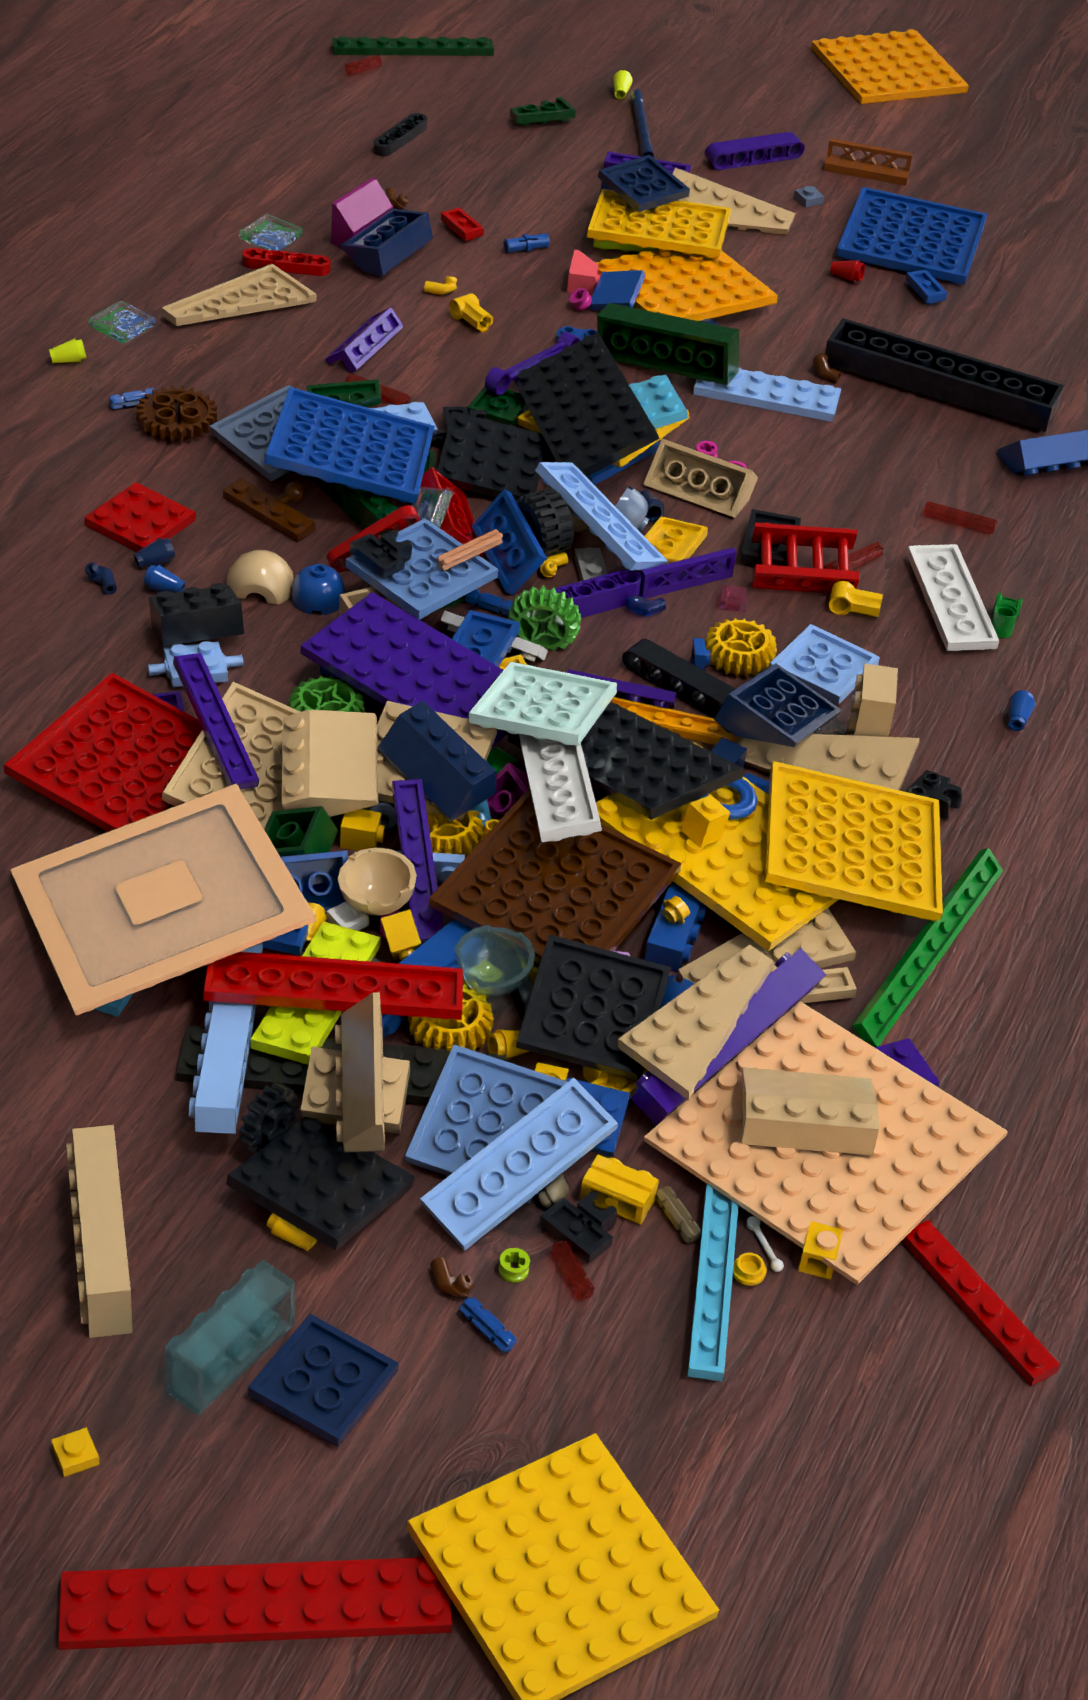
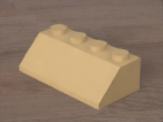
M661 439L643 485L735 518L749 501L758 477L753 470Z

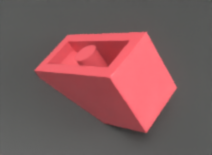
M574 250L568 275L567 293H572L579 288H586L589 295L592 296L601 276L598 274L599 265L579 250Z

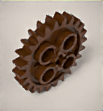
M171 386L170 390L161 387V392L152 390V395L144 394L145 399H139V404L136 405V419L139 421V427H144V432L151 431L152 437L159 434L161 440L169 437L170 441H173L174 438H179L182 442L184 437L193 440V435L201 438L202 432L210 433V425L217 422V406L215 401L210 400V395L203 396V391L194 393V388H190L187 391L184 390V386H181L179 390L175 389L174 386ZM174 403H177L178 406V418L180 424H177L176 422V411Z

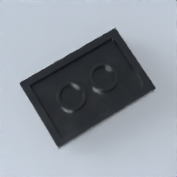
M752 509L740 561L752 565L761 564V543L751 542L755 523L800 526L801 518ZM771 544L772 565L787 566V545Z

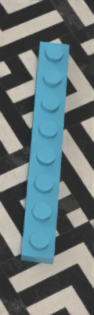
M707 1183L687 1377L722 1382L725 1369L739 1205Z

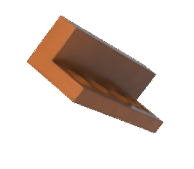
M830 138L823 171L906 186L913 153ZM833 146L842 147L845 153L841 156L832 154ZM860 150L863 151L866 157L856 159L852 153ZM882 154L886 161L878 163L874 160L873 156ZM897 158L907 159L906 168L897 166L894 160Z

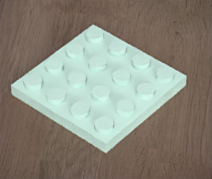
M510 662L469 712V723L477 724L482 728L506 730L511 734L530 735L540 740L559 741L564 745H579L617 693V683Z

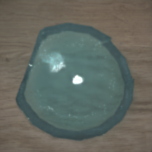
M486 925L474 928L462 936L455 946V957L458 967L463 969V978L468 986L479 994L495 997L509 994L526 982L533 970L535 951L531 941L521 932L517 933L507 928Z

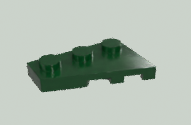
M558 97L554 103L545 100L541 101V106L528 104L511 108L510 117L518 125L522 126L529 125L530 122L546 124L551 120L566 122L568 119L576 118V110L563 97Z
M379 379L306 385L307 392L367 408L382 403Z

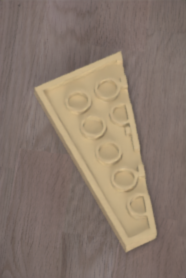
M675 168L672 173L690 188L689 197L679 200L731 208L728 226L738 227V230L746 231L747 228L759 229L763 233L787 235L795 219L796 213Z
M270 264L162 307V316L175 326L313 303L316 302L317 294L274 264Z
M812 734L795 747L738 737L736 743L747 748L744 765L769 774L773 761L900 790L920 743V738Z
M827 908L770 951H767L742 933L680 968L677 978L680 983L685 978L695 984L749 944L773 960L772 972L777 968L774 964L786 952L792 956L800 948L820 968L853 961L856 951Z
M749 944L618 1039V1048L689 1101L694 1093L696 1084L699 1080L703 1079L710 1062L717 1057L736 1027L738 1018L748 1008L750 999L754 993L759 991L771 972L773 960Z

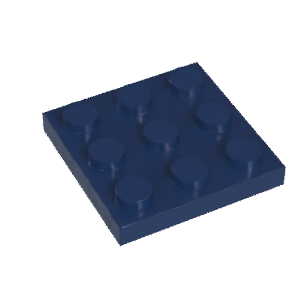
M650 155L600 169L598 173V178L637 212L689 197L690 188Z
M309 1314L248 1386V1396L339 1447L396 1375L399 1363L316 1316Z

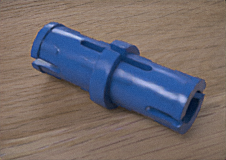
M547 233L531 236L523 234L522 237L504 239L503 241L504 251L507 254L517 251L530 252L532 249L547 248L550 245Z

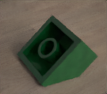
M323 806L272 811L264 828L280 857L329 852L338 832Z

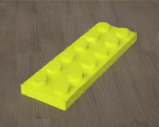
M323 921L302 956L372 962L380 948L381 937ZM271 1006L251 1037V1049L309 1065L312 1047H322L342 1011Z

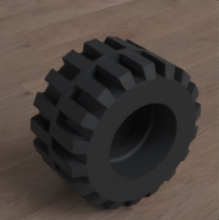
M549 488L518 498L516 502L546 557L565 552L571 548L574 536L573 520L567 503L559 492Z

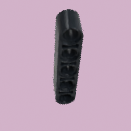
M641 639L622 655V661L628 670L663 690L676 692L678 699L714 719L728 694L735 690L734 687L648 639Z

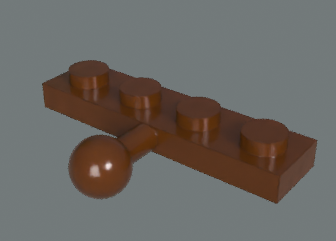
M242 478L223 490L224 499L296 542H300L316 530L315 521L286 505L288 502H298L303 498L304 488L298 482L288 483L284 488V493L277 498Z

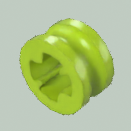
M509 1248L501 1253L498 1267L501 1278L511 1283H519L525 1280L528 1276L530 1257L527 1252L519 1248ZM510 1263H518V1268H511Z

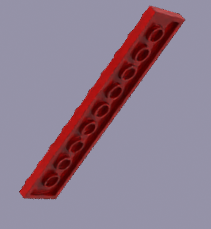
M425 1557L63 1571L61 1574L59 1650L451 1633L452 1630L450 1597Z

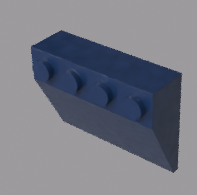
M775 663L729 693L714 720L726 732L735 736L795 747L837 717L842 710Z

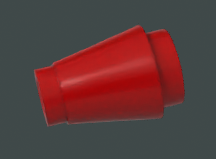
M859 260L833 261L830 273L831 275L856 283L863 280L865 264L860 263Z

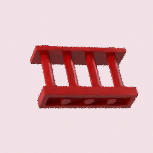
M755 523L751 542L761 543V564H756L752 588L831 593L832 587L836 582L847 581L857 589L860 580L859 571H850L848 561V549H853L857 530ZM771 544L787 545V566L772 565ZM797 546L812 547L813 568L798 567ZM822 547L838 548V570L823 569Z

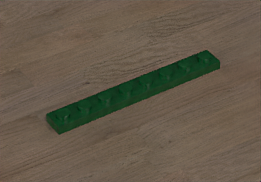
M345 36L332 38L334 55L494 56L492 39L486 37H479L478 39H468L466 37H459L458 39H449L447 37H439L438 39H429L427 37L409 39L407 37L388 38L383 36L378 38H368L365 36L358 38H348Z

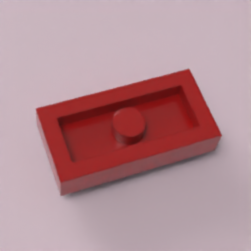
M460 207L441 212V221L464 241L473 240L484 235V227Z

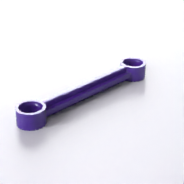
M564 332L559 337L556 345L506 370L498 367L492 368L486 376L485 388L497 395H502L508 389L510 382L518 377L517 375L521 370L528 369L540 363L544 358L561 352L565 347L580 342V338L571 333Z

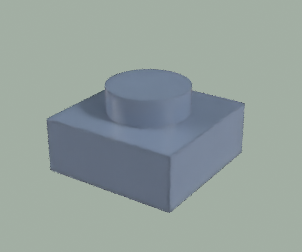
M813 186L797 189L794 193V198L805 208L823 204L824 196Z

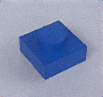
M693 638L690 662L702 670L710 664V650L705 648L704 638Z

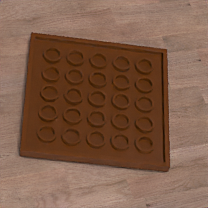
M528 789L431 895L429 907L538 963H541L549 934L614 952L681 871V863L602 824V831L593 832L587 836L578 835L563 838L556 842H542L531 790Z

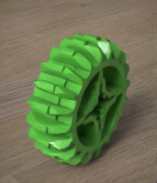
M543 585L538 590L533 586L530 591L523 590L520 596H516L513 604L510 606L508 619L517 621L520 624V631L516 637L540 645L545 649H552L553 651L558 649V647L566 649L569 643H573L580 630L581 614H579L578 605H573V597L565 598V591L557 593L555 587L551 590H546Z
M320 675L319 679L315 680L309 677L308 682L302 681L299 687L293 688L289 699V707L300 712L306 710L364 713V699L357 688L347 682L344 683L341 678L336 680L332 678V675L329 678H323Z

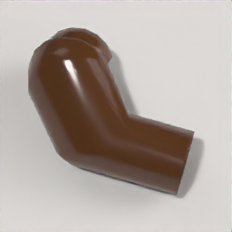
M392 187L385 190V194L394 208L400 210L406 208V204L409 202L407 196L404 198L403 194H399L396 197V191Z
M825 353L815 355L813 366L817 376L838 383L841 372L829 367L828 356Z
M444 1257L436 1258L430 1263L437 1288L440 1291L456 1298H464L470 1294L474 1283L469 1275L464 1276V1274H460L457 1277L451 1275L448 1262Z

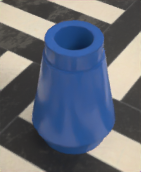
M151 565L146 572L144 585L149 586V590L177 593L183 592L186 581L181 580V578L161 565Z
M1019 690L1009 698L1008 726L1012 730H1023L1036 706L1034 696L1030 692Z

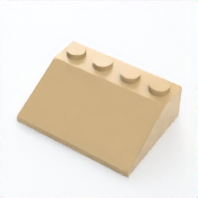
M306 710L283 717L282 806L285 810L323 806L329 817L378 805L377 717L375 713Z
M374 992L341 1014L342 1025H335L336 1045H342V1057H336V1077H342V1089H336L337 1109H343V1121H337V1142H343L345 1152L385 1151L382 1014L380 992Z
M742 1067V1144L873 1156L879 1132L878 1103L871 1078Z

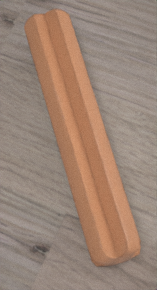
M494 529L439 555L436 558V565L442 571L448 570L500 545L503 542V535L497 529Z

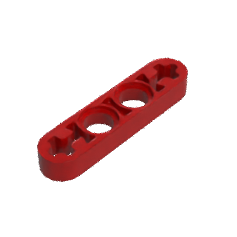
M248 248L242 252V264L250 269H260L274 264L286 273L326 276L331 272V260L322 255Z
M410 505L400 507L330 550L327 554L330 567L338 573L348 570L346 568V558L354 555L350 553V542L368 534H373L380 540L381 535L379 534L386 529L399 532L419 522L420 517L415 507Z

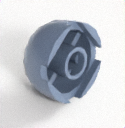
M629 485L615 507L639 532H642L649 521L645 517L648 512V503L639 491Z

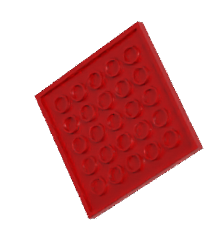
M111 673L4 764V773L105 831L110 832L175 807L161 800L163 791L203 729L199 720L120 676Z

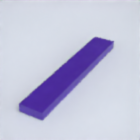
M202 654L174 656L173 665L227 785L231 786L237 783L240 790L258 787L260 780Z
M422 779L392 781L400 851L414 865L417 874L413 894L408 900V909L411 910L421 944H424L443 928L441 912L429 907V898L438 887Z

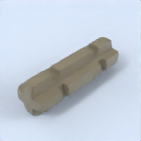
M669 1186L658 1189L655 1200L661 1208H665L663 1211L678 1231H682L680 1235L688 1244L698 1241L701 1238L702 1230L695 1221L691 1222L693 1217L680 1199L675 1198L677 1195Z

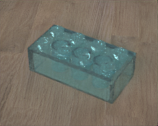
M262 1260L253 1269L249 1268L246 1270L235 1286L229 1291H223L212 1307L205 1313H199L188 1329L180 1336H174L168 1342L165 1348L166 1392L199 1416L294 1326L296 1282L265 1260Z

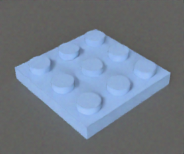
M810 624L770 662L769 667L777 663L828 701L839 705L855 689L857 674H862L864 663L878 665L880 657Z

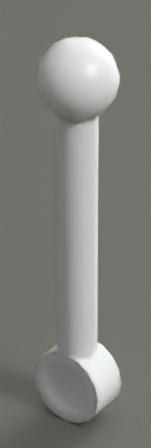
M755 1216L749 1217L746 1226L749 1230L755 1232L771 1261V1269L775 1272L782 1271L784 1264L782 1260L777 1259L760 1229V1219Z

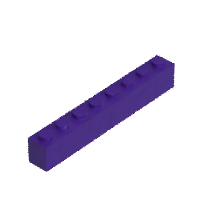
M802 948L797 950L792 956L786 952L774 964L777 968L769 973L759 991L754 993L750 999L748 1008L738 1018L736 1027L717 1057L710 1062L703 1079L699 1080L696 1084L694 1093L802 1000L826 976V973ZM649 1071L635 1083L638 1089L631 1096L632 1101L656 1126L687 1100Z

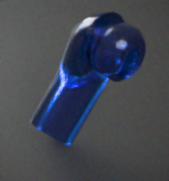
M633 595L626 600V607L642 617L666 610L667 607L663 598L649 601L639 595Z

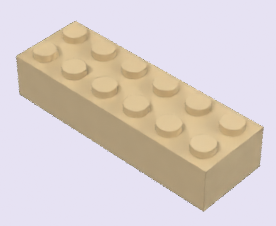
M114 1125L72 1129L73 1143H66L68 1164L75 1163V1165H68L70 1191H73L70 1192L72 1218H75L72 1221L81 1324H88L89 1338L133 1333L131 1289Z

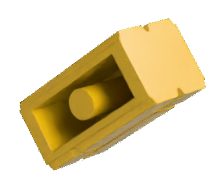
M598 1154L583 1178L580 1199L595 1191L598 1193V1198L594 1201L595 1206L604 1210L609 1206H615L617 1215L641 1225L655 1201L659 1179L654 1178L645 1170L637 1171L627 1167L616 1158H606Z

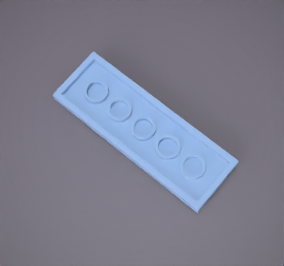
M739 368V372L728 385L697 379L693 395L833 422L841 389L835 388L832 385L814 384L807 380L799 381L785 376L768 375L761 371L753 372Z
M572 462L539 463L535 471L542 477L543 483L562 495V498L573 509L574 515L583 520L589 526L590 532L598 536L605 543V547L621 559V563L625 568L632 571L644 570L667 563L665 557Z
M572 1078L420 1198L421 1204L463 1251H466L618 1128V1122L575 1078Z

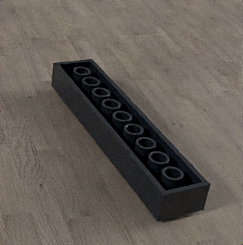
M842 318L828 338L825 354L829 358L827 359L828 364L834 369H842L856 376H864L874 379L879 383L894 385L902 390L907 389L919 393L921 396L933 397L944 403L959 405L967 410L984 413L989 417H997L1007 420L1012 424L1030 427L1035 431H1047L1059 409L1065 386Z

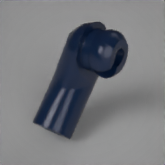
M94 562L86 565L85 573L91 581L101 584L106 594L116 592L115 579L109 568L98 566Z

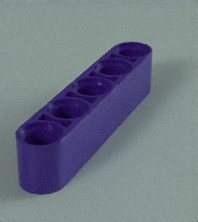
M785 132L715 142L707 146L704 153L706 159L715 169L724 170L797 159L804 153L805 146L794 133Z
M624 569L557 587L555 590L557 593L565 591V598L573 597V605H578L579 614L583 618L636 603L639 600L642 576L636 570Z

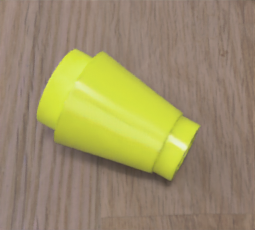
M620 70L613 76L614 96L619 100L626 98L632 85L633 79L629 72Z
M74 338L53 349H49L53 364L81 362L82 359H86L82 339L75 340Z

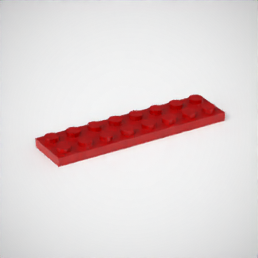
M237 952L207 964L204 1001L346 1011L371 993L380 992L382 1015L461 1020L463 1011V969Z

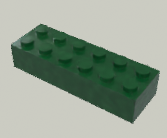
M608 303L597 315V332L617 362L728 385L739 372V329Z

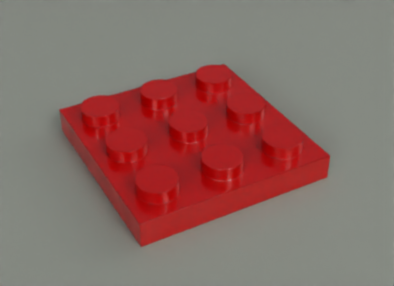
M135 482L85 516L84 522L85 526L138 552L158 538L170 539L196 520V512Z

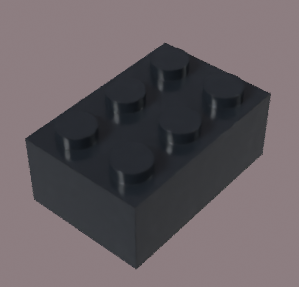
M217 583L205 589L190 587L184 589L183 592L177 593L162 591L157 593L156 596L149 597L151 626L163 646L244 634L242 603L229 585Z

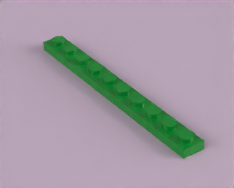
M989 848L982 849L977 853L942 901L943 915L940 921L929 920L852 1025L860 1038L874 1048L878 1047L1002 874L1003 869Z

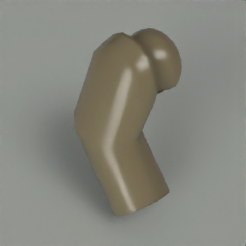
M563 1173L546 1186V1190L539 1193L538 1198L545 1208L552 1207L568 1195L569 1187Z

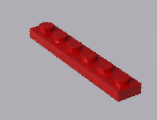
M929 1220L917 1225L901 1241L1031 1387L1058 1372L1060 1363Z

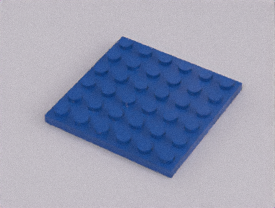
M862 187L837 247L836 256L842 257L845 260H859L867 265L875 264L890 270L898 269L907 273L927 270L934 279L947 280L953 284H965L988 214Z
M290 387L270 441L264 464L271 465L275 469L291 470L301 476L321 478L328 483L336 482L354 490L370 491L377 496L396 498L403 503L411 502L416 504L435 426Z

